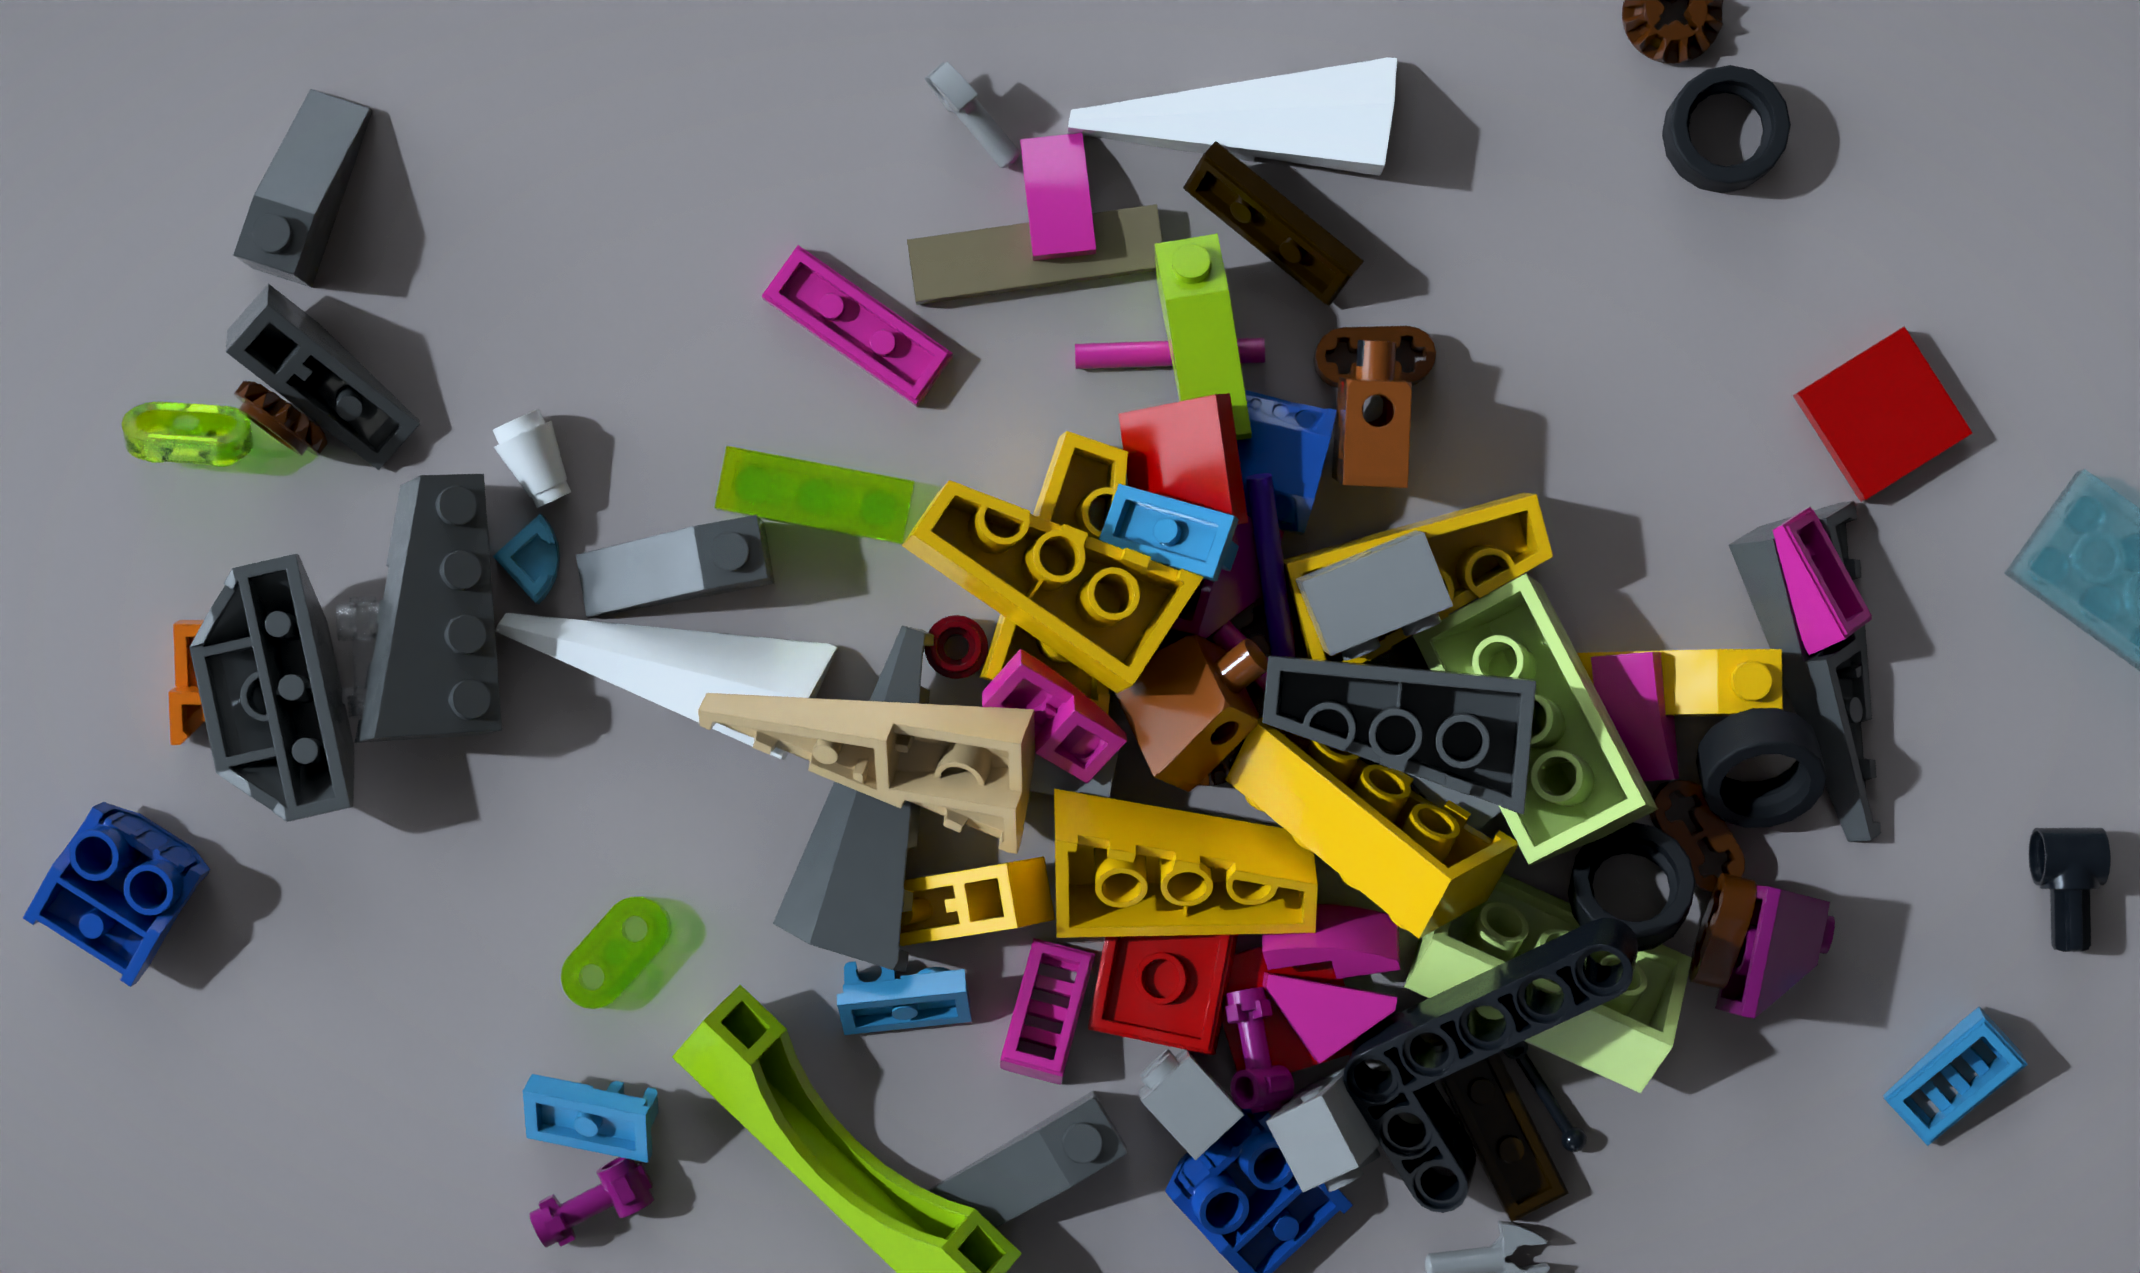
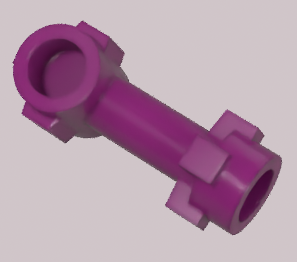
M1264 987L1227 993L1228 1006H1225L1228 1024L1238 1023L1246 1067L1245 1070L1236 1072L1232 1077L1230 1084L1232 1098L1240 1108L1251 1109L1252 1113L1280 1109L1281 1104L1291 1099L1294 1092V1081L1286 1067L1271 1065L1263 1020L1273 1015L1270 999H1266Z
M618 1157L596 1171L601 1184L560 1204L554 1194L539 1201L538 1205L540 1208L530 1212L529 1216L541 1243L547 1248L558 1242L560 1247L575 1240L574 1226L613 1206L619 1218H624L651 1204L654 1198L649 1189L653 1187V1183L642 1162L636 1164L634 1160Z

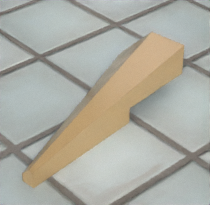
M706 693L698 709L699 724L705 729L711 730L716 723L754 738V749L770 755L777 747L809 760L808 771L898 808H902L906 801H909L943 815L944 827L960 833L967 825L999 838L998 849L1008 853H1018L1022 841L1035 762L1034 709Z

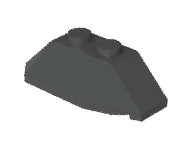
M292 554L232 568L224 582L223 590L210 608L189 647L216 773L256 801L271 809L273 813L286 822L352 808L354 799V742L328 622L300 556Z

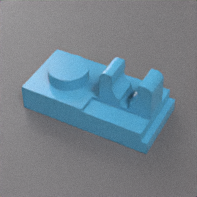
M1118 484L1099 540L1121 549H1132L1150 556L1151 560L1176 570L1184 569L1204 577L1203 579L1215 582L1219 578L1221 569L1231 571L1239 548L1232 541L1239 519L1230 514Z
M856 961L848 962L844 966L843 993L837 994V1007L844 1035L972 1022L965 969L949 970L944 967H930L919 971L917 974L902 975L900 979H897L895 970L881 967V976L876 981L863 982L859 979Z
M532 1074L523 1089L526 1138L646 1163L649 1162L653 1154L651 1127L659 1113L658 1092L656 1089L648 1087L644 1092V1096L639 1098L624 1095V1082L619 1081L610 1083L607 1090L604 1091L594 1089L591 1085Z

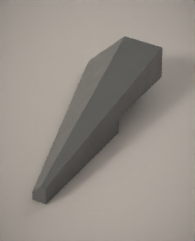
M1841 502L1814 510L1852 580L1861 578L1860 560L1849 559L1846 523L1857 520L1855 502ZM1790 518L1759 526L1729 544V548L1770 649H1782L1783 682L1796 714L1814 729L1827 773L1825 786L1847 841H1871L1881 833L1880 822L1873 821L1866 794V780L1877 778L1875 760L1864 758L1861 722L1872 719L1865 625L1846 639L1808 655L1799 632L1772 531Z
M901 626L869 701L929 704L930 690L921 686L923 652L925 646H934V634L922 629ZM834 781L773 924L810 945L890 970L905 972L909 952L899 949L902 912L912 911L914 894L904 889L906 858L908 849L916 848L918 844L921 806L906 801L902 808H898Z

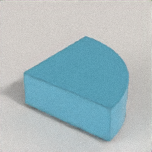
M542 514L534 518L493 556L536 604H540L545 599L557 578L560 563L559 545L553 528Z

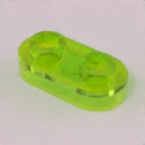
M160 401L148 402L129 410L124 415L121 423L127 451L138 459L152 463L176 462L226 467L235 464L248 455L254 444L250 419L243 415L238 408L231 406Z
M646 896L629 897L616 903L564 962L561 982L569 999L575 1004L589 1009L602 1008L619 999L668 943L671 935V920L666 909L658 901ZM633 916L642 918L647 924V933L640 941L630 939L625 931L627 921ZM589 964L599 966L604 973V981L597 989L589 988L582 979L583 970Z

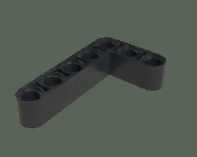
M1613 918L1593 920L1384 1019L1357 1037L1344 1069L1343 1082L1346 1090L1412 1196L1422 1207L1433 1212L1444 1213L1453 1211L1461 1206L1468 1195L1476 1166V1153L1473 1145L1434 1082L1617 998L1627 991L1633 979L1638 954L1636 935L1627 924ZM1597 951H1608L1616 955L1621 962L1613 966L1601 965L1595 962L1590 954ZM1541 978L1550 979L1556 982L1562 990L1555 993L1543 992L1532 981ZM1492 1006L1499 1010L1504 1017L1496 1020L1487 1019L1481 1016L1475 1008ZM1426 1032L1435 1033L1441 1036L1447 1044L1441 1046L1431 1045L1425 1042L1419 1034ZM1364 1060H1380L1390 1070L1385 1072L1376 1071L1370 1068ZM1403 1112L1412 1113L1419 1117L1423 1123L1409 1124L1402 1120L1398 1114ZM1431 1167H1446L1452 1170L1455 1176H1441Z

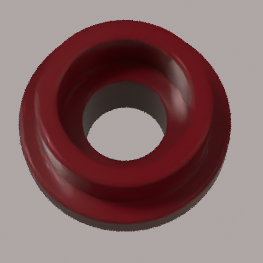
M953 615L942 618L931 627L929 633L934 634V646H925V655L930 666L937 673L950 679H963L975 674L983 666L988 654V640L984 630L977 622L965 616ZM952 636H962L969 643V651L962 659H951L945 653V643Z

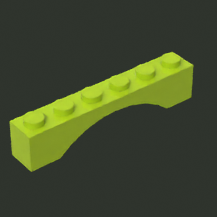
M739 985L701 1022L672 1056L684 1070L897 1273H1007L1022 1254L975 1208L947 1200L915 1185L886 1166L862 1146L835 1118L812 1086L796 1056L787 1028L743 986Z

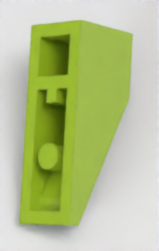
M1218 233L1154 244L1156 281L1179 401L1230 393L1236 439L1252 438L1232 306Z

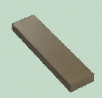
M1157 204L1092 213L1096 242V254L1033 261L1029 222L907 239L916 305L1156 271L1154 244L1163 242Z

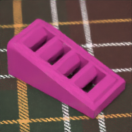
M1809 507L1772 530L1799 632L1808 655L1846 639L1872 620L1868 607L1814 509L1812 510Z
M1033 938L1000 1058L1001 1069L1054 1084H1062L1095 954ZM1041 963L1076 972L1075 982L1070 983L1038 974ZM1034 989L1070 998L1068 1008L1032 999ZM1027 1014L1063 1024L1061 1034L1025 1025ZM1020 1041L1055 1049L1054 1060L1019 1051Z

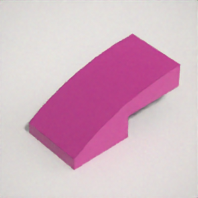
M1083 133L1020 139L1033 261L1096 254Z
M1022 649L1013 656L982 691V707L1034 709L1035 753L1087 784L1127 742L1126 733L1096 703L1060 674Z
M1661 652L1591 657L1594 687L1643 781L1679 779L1674 715H1666Z
M1317 904L1316 933L1263 934L1262 952L1268 970L1332 961L1336 979L1400 970L1399 926L1390 919L1388 914L1353 906Z

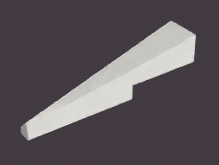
M1387 57L1073 109L1070 113L1068 133H1083L1084 136L1204 154L1217 141L1239 160L1254 162L1255 157L1380 176L1386 162L1393 116L1397 58Z
M505 613L495 632L696 722H699L698 709L706 693L816 698L838 650L837 647L828 643ZM718 723L712 728L753 747L754 738ZM776 747L770 755L786 760L789 752Z

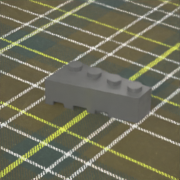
M1277 655L1268 656L1262 723L1341 751L1355 754L1377 762L1380 765L1406 772L1524 815L1536 681L1534 679Z

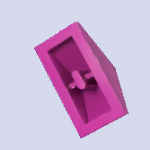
M1264 972L1262 985L1314 1060L1319 1064L1396 1010L1397 997L1390 994Z

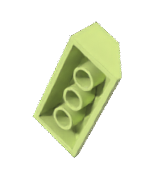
M1524 574L1448 615L1436 626L1413 634L1430 670L1525 678L1536 681L1524 815L1499 806L1528 865L1536 864L1599 840L1658 810L1541 583Z
M1502 873L1486 902L1419 939L1404 987L1427 998H1431L1581 926L1572 915L1570 903ZM1662 944L1655 949L1639 951L1633 979L1627 991L1617 998L1524 1041L1641 1093L1673 1047L1692 958ZM1597 951L1590 954L1594 961L1601 965L1613 966L1621 962L1616 955L1608 951ZM1541 978L1532 981L1543 992L1555 993L1562 990L1556 982L1550 979ZM1492 1006L1475 1008L1481 1016L1487 1019L1496 1020L1504 1017L1499 1010Z

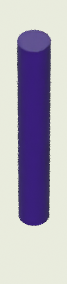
M1255 474L1246 477L1270 652L1271 655L1297 657L1272 474Z

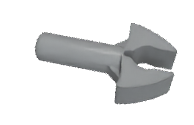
M943 62L925 77L926 82L948 111L954 112L999 167L1007 168L1018 159L1020 155L1019 150L976 99L978 96L977 92L948 62Z
M1498 1221L1500 1237L1490 1247L1429 1253L1425 1258L1426 1273H1547L1550 1266L1546 1262L1521 1267L1516 1266L1511 1260H1505V1257L1511 1256L1519 1246L1547 1244V1241L1526 1227L1508 1221Z

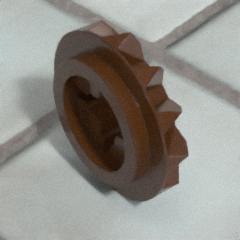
M1624 0L1622 6L1623 27L1632 45L1646 57L1666 64L1688 62L1702 55L1716 40L1723 26V0H1690L1683 14L1689 23L1683 25L1675 20L1669 25L1665 24L1660 30H1657L1655 26L1661 20L1660 16L1665 8L1659 0ZM1667 0V1L1670 2V3H1674V2H1676L1677 0Z
M243 381L235 391L234 395L243 403L238 410L274 439L300 456L306 450L319 456L328 444L326 436L319 426L262 384Z

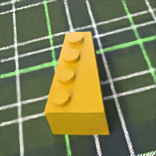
M1054 789L1057 938L1316 933L1318 881L1315 855L1312 851L1297 844L1292 835L1284 828Z

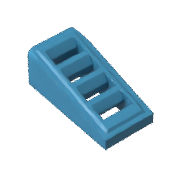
M1977 1007L1944 1036L1883 1097L1928 1146L2028 1064L2019 1048L1981 1007ZM1978 1039H1981L1997 1056L1989 1064L1971 1046ZM1959 1055L1978 1074L1970 1082L1951 1063ZM1938 1072L1959 1092L1953 1099L1949 1100L1931 1080ZM1919 1088L1940 1110L1932 1119L1910 1096Z

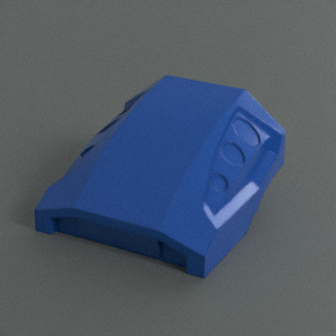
M1245 390L1252 438L1237 440L1247 516L1251 517L1246 477L1270 473L1273 479L1279 530L1303 535L1317 493L1337 410L1290 402Z
M102 802L92 807L74 837L52 864L23 919L32 925L38 922L44 924L121 973L120 981L131 987L140 980L148 969L178 914L211 869L194 847L142 814Z
M1242 1109L1241 1111L1244 1116L1197 1160L1188 1152L1180 1158L1165 1192L1239 1273H1273L1336 1213L1341 1211L1345 1214L1353 1204L1339 1189L1328 1192L1324 1183L1302 1192L1266 1123L1271 1115L1268 1111L1252 1113L1251 1109Z

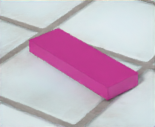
M797 245L762 294L763 300L916 407L919 406L953 358L951 351L799 245Z

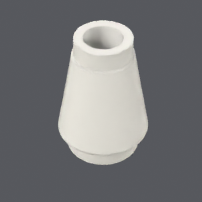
M539 409L492 430L499 445L493 448L529 497H532L537 508L571 493L566 481L567 476L552 421L545 423Z

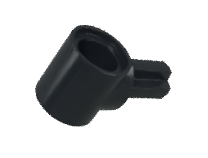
M2035 828L2032 831L2029 842V868L2033 882L2040 886V889H2050L2051 945L2054 950L2082 952L2089 950L2091 946L2090 889H2100V885H2104L2107 882L2110 872V845L2103 828Z

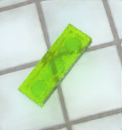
M726 446L714 508L717 511L743 516L758 515L764 520L902 545L905 541L915 482Z

